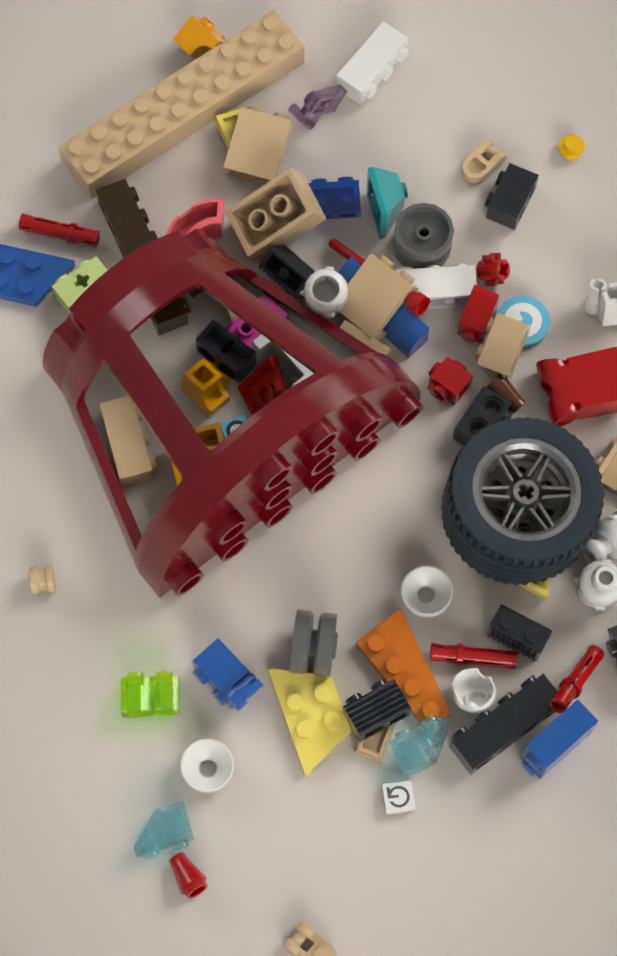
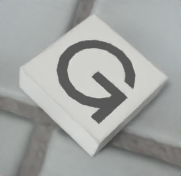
M411 780L382 784L386 815L416 810Z

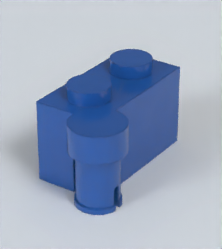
M219 638L192 660L195 669L193 671L194 676L203 685L208 683L214 689L212 695L222 706L227 703L231 709L235 708L237 711H240L247 704L246 700L263 687L262 682L259 679H255L256 676L252 672L250 673Z

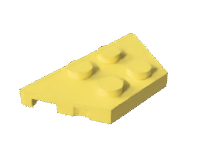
M269 669L268 673L304 775L307 776L351 732L350 725L343 714V706L332 676L322 677L315 676L312 673L297 674L290 673L288 670Z

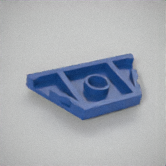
M0 244V299L38 307L46 298L47 293L53 291L52 285L55 284V281L75 268V261Z

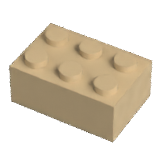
M288 168L225 211L247 256L258 261H262L272 246L288 245L326 219L304 174L292 168Z

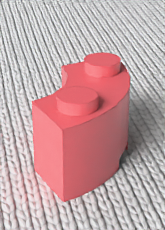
M209 199L191 205L192 208L173 220L166 233L167 235L178 231L182 236H185L194 229H201L207 231L214 238H222L225 218L224 199Z

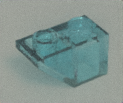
M437 715L428 717L421 722V727L414 730L412 728L401 730L395 734L396 739L389 741L402 774L411 776L437 763L450 727L448 719L438 718Z
M181 801L153 811L134 845L137 857L143 856V859H150L161 854L160 850L172 847V850L176 851L189 846V842L193 841L194 837L184 802Z

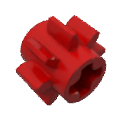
M489 253V255H482V260L477 264L476 273L479 280H486L485 286H497V284H504V280L508 278L510 265L507 259H501V253Z

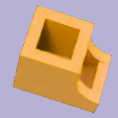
M191 15L173 40L190 57L198 58L224 42L226 37L205 16L199 18Z
M202 358L184 373L181 391L210 417L229 402L230 395L225 390V387L229 385L230 378L212 361L208 362Z

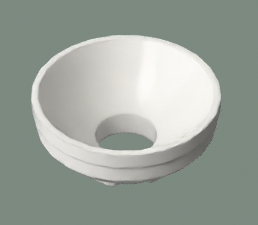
M425 565L414 568L405 576L401 586V597L405 606L413 614L421 617L439 615L449 606L453 596V585L450 578L444 571L435 566ZM421 589H430L434 593V600L430 603L421 602L417 595Z
M202 739L192 743L182 755L180 768L185 782L191 788L202 793H212L228 784L234 772V760L230 750L220 741ZM211 761L216 764L217 771L212 777H204L200 774L199 768L203 762Z

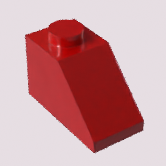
M474 284L461 317L457 334L470 343H483L487 335V325L491 317L495 318L500 295Z

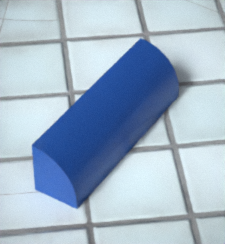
M351 257L338 273L343 276L348 284L361 265ZM403 303L383 328L387 333L385 337L407 358L412 356L428 340L429 327L410 312Z

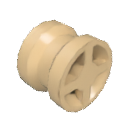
M48 564L45 568L29 567L32 595L46 590L49 593L56 592L53 564Z

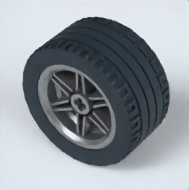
M529 417L508 418L480 429L459 450L444 488L441 517L444 521L443 528L446 530V536L450 539V545L454 547L456 554H459L462 561L466 562L470 568H474L477 573L485 575L486 578L490 577L494 581H500L504 584L528 585L530 582L537 584L539 581L544 582L548 578L556 577L558 573L561 574L583 552L603 512L604 483L601 482L602 474L599 472L598 464L594 461V456L591 455L590 450L575 435L570 434L565 428L563 429L559 425H554L546 420L530 419ZM520 472H525L526 476L522 478L523 475ZM498 482L501 486H492V483ZM544 482L548 485L540 487V485ZM499 510L502 518L495 517L493 511ZM545 510L552 511L553 516L550 518ZM528 525L529 530L521 531L518 526Z

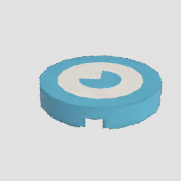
M524 295L511 297L503 302L497 313L531 326L523 349L541 343L548 334L550 325L548 310L542 302L534 297Z

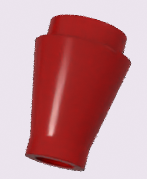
M184 852L174 855L169 860L181 894H185L188 899H191L207 889V877L187 858Z

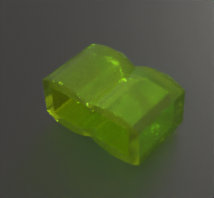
M160 671L156 673V676L151 677L144 676V673L131 672L127 674V677H122V717L180 715L179 676L173 675V672Z

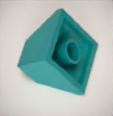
M369 167L366 195L379 238L383 239L387 236L396 219L403 211L405 198H408V192L405 182H400L398 173Z

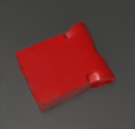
M617 346L569 357L566 360L552 358L540 360L536 363L541 386L550 397L547 409L552 424L564 427L576 419L582 420L617 413Z

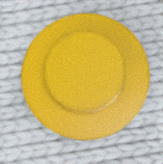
M575 134L563 136L558 144L560 154L567 160L579 158L585 149L583 139Z

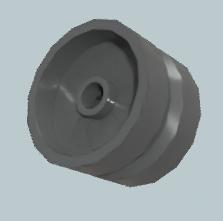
M419 203L413 204L401 212L396 219L393 249L395 257L402 266L416 269L426 268L430 265H439L440 267L444 265L450 256L454 233L452 219L446 211L434 204Z
M297 609L291 648L290 673L305 674L308 670L309 658L314 657L313 672L315 676L330 677L332 660L336 656L338 633L336 632L337 614L323 612L319 617L318 630L313 629L314 615L312 611Z

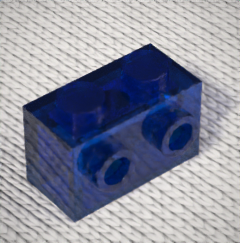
M340 177L338 181L327 182V179L318 178L308 183L326 217L325 220L361 217L359 180H354L353 177Z

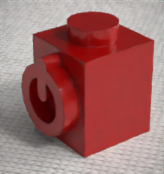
M446 357L442 363H435L429 371L430 380L427 388L438 401L444 404L450 402L455 406L471 387L473 375L467 372L466 367L461 362L453 361Z

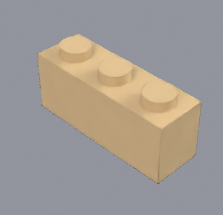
M129 396L99 403L121 487L125 488L154 480L152 470H156L157 465L154 454L147 453L146 445L150 444L146 428L141 429L139 420H142L143 417Z

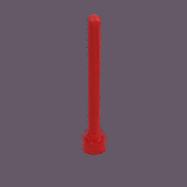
M337 239L329 240L328 246L346 260L353 257L361 266L365 262L364 258ZM413 291L404 300L407 309L416 316L422 315L430 304V298L422 292Z

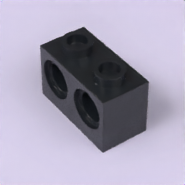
M214 319L196 338L197 352L208 361H212L237 383H240L256 365V351Z
M483 386L454 428L452 439L465 445V442L471 439V430H480L486 428L489 424H496L499 420L511 419L513 415L510 413L512 402ZM494 408L498 411V414L490 415L485 409Z

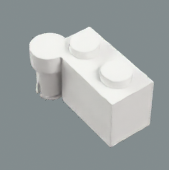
M597 278L596 285L595 279H592L589 283V293L584 300V310L590 315H597L602 327L617 325V282L609 283L608 290L606 291L607 283L603 279Z

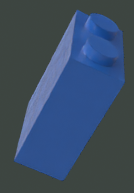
M576 700L526 745L520 757L523 760L522 766L531 776L536 774L541 779L591 734L598 720L579 700Z

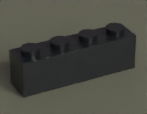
M544 673L538 678L532 675L520 685L522 689L515 695L509 692L497 702L500 706L492 712L488 709L480 713L474 719L477 723L469 729L463 726L451 736L454 740L451 741L449 748L470 775L555 713L551 709L549 702L555 696L557 690Z

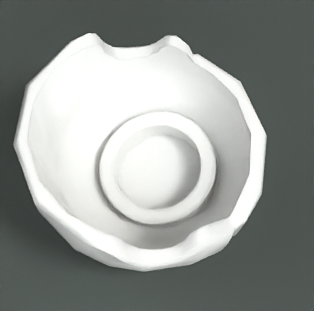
M478 668L462 669L454 676L451 683L454 702L460 709L466 712L479 714L487 711L495 703L497 696L495 684L491 676L486 677L482 675Z

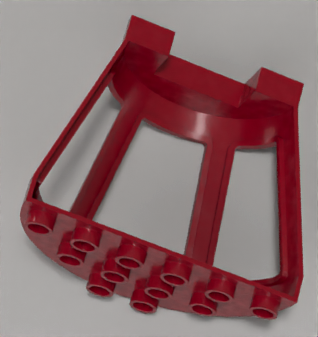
M194 229L185 236H182L178 231L162 236L135 250L112 266L69 308L70 314L68 318L53 330L43 355V369L61 389L66 398L138 572L159 598L171 589L177 596L190 591L204 576L203 572L199 569L202 565L216 555L222 562L236 556L249 541L244 535L248 530L260 521L267 528L279 523L293 508L289 499L305 487L311 494L324 489L337 475L336 470L333 468L335 464L347 455H350L355 461L363 459L379 444L380 438L376 433L391 422L398 428L406 426L423 409V405L419 402L421 398L419 387L397 362L385 354L376 352L230 257L211 234L201 229ZM238 275L358 355L346 359L338 358L229 276ZM205 291L314 373L262 407L211 450H208L131 337V334L150 317L187 292L194 298ZM105 364L108 365L183 477V480L158 509L143 535L140 533L84 400L91 382Z

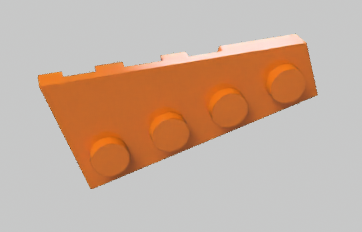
M401 608L356 642L358 649L383 679H386L387 682L393 679L396 680L408 704L411 706L412 715L427 733L450 717L451 712Z

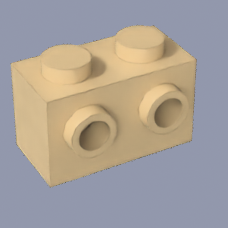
M497 313L495 318L491 317L486 328V333L489 334L486 343H481L476 353V359H479L477 365L511 378L531 326L500 313Z

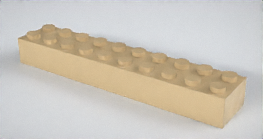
M273 10L59 145L61 160L88 196L93 199L97 196L96 189L126 178L215 121L216 115L229 112L304 63L305 46Z

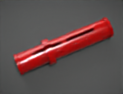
M22 213L19 219L18 226L21 231L66 240L69 244H74L75 242L95 248L99 244V230L78 226L77 223H61Z
M431 643L429 660L432 662L455 663V666L470 664L516 670L518 651L463 646V643H457V645Z
M590 645L569 676L562 679L559 683V690L549 702L552 710L562 714L573 699L581 695L583 685L604 657V652L600 647Z

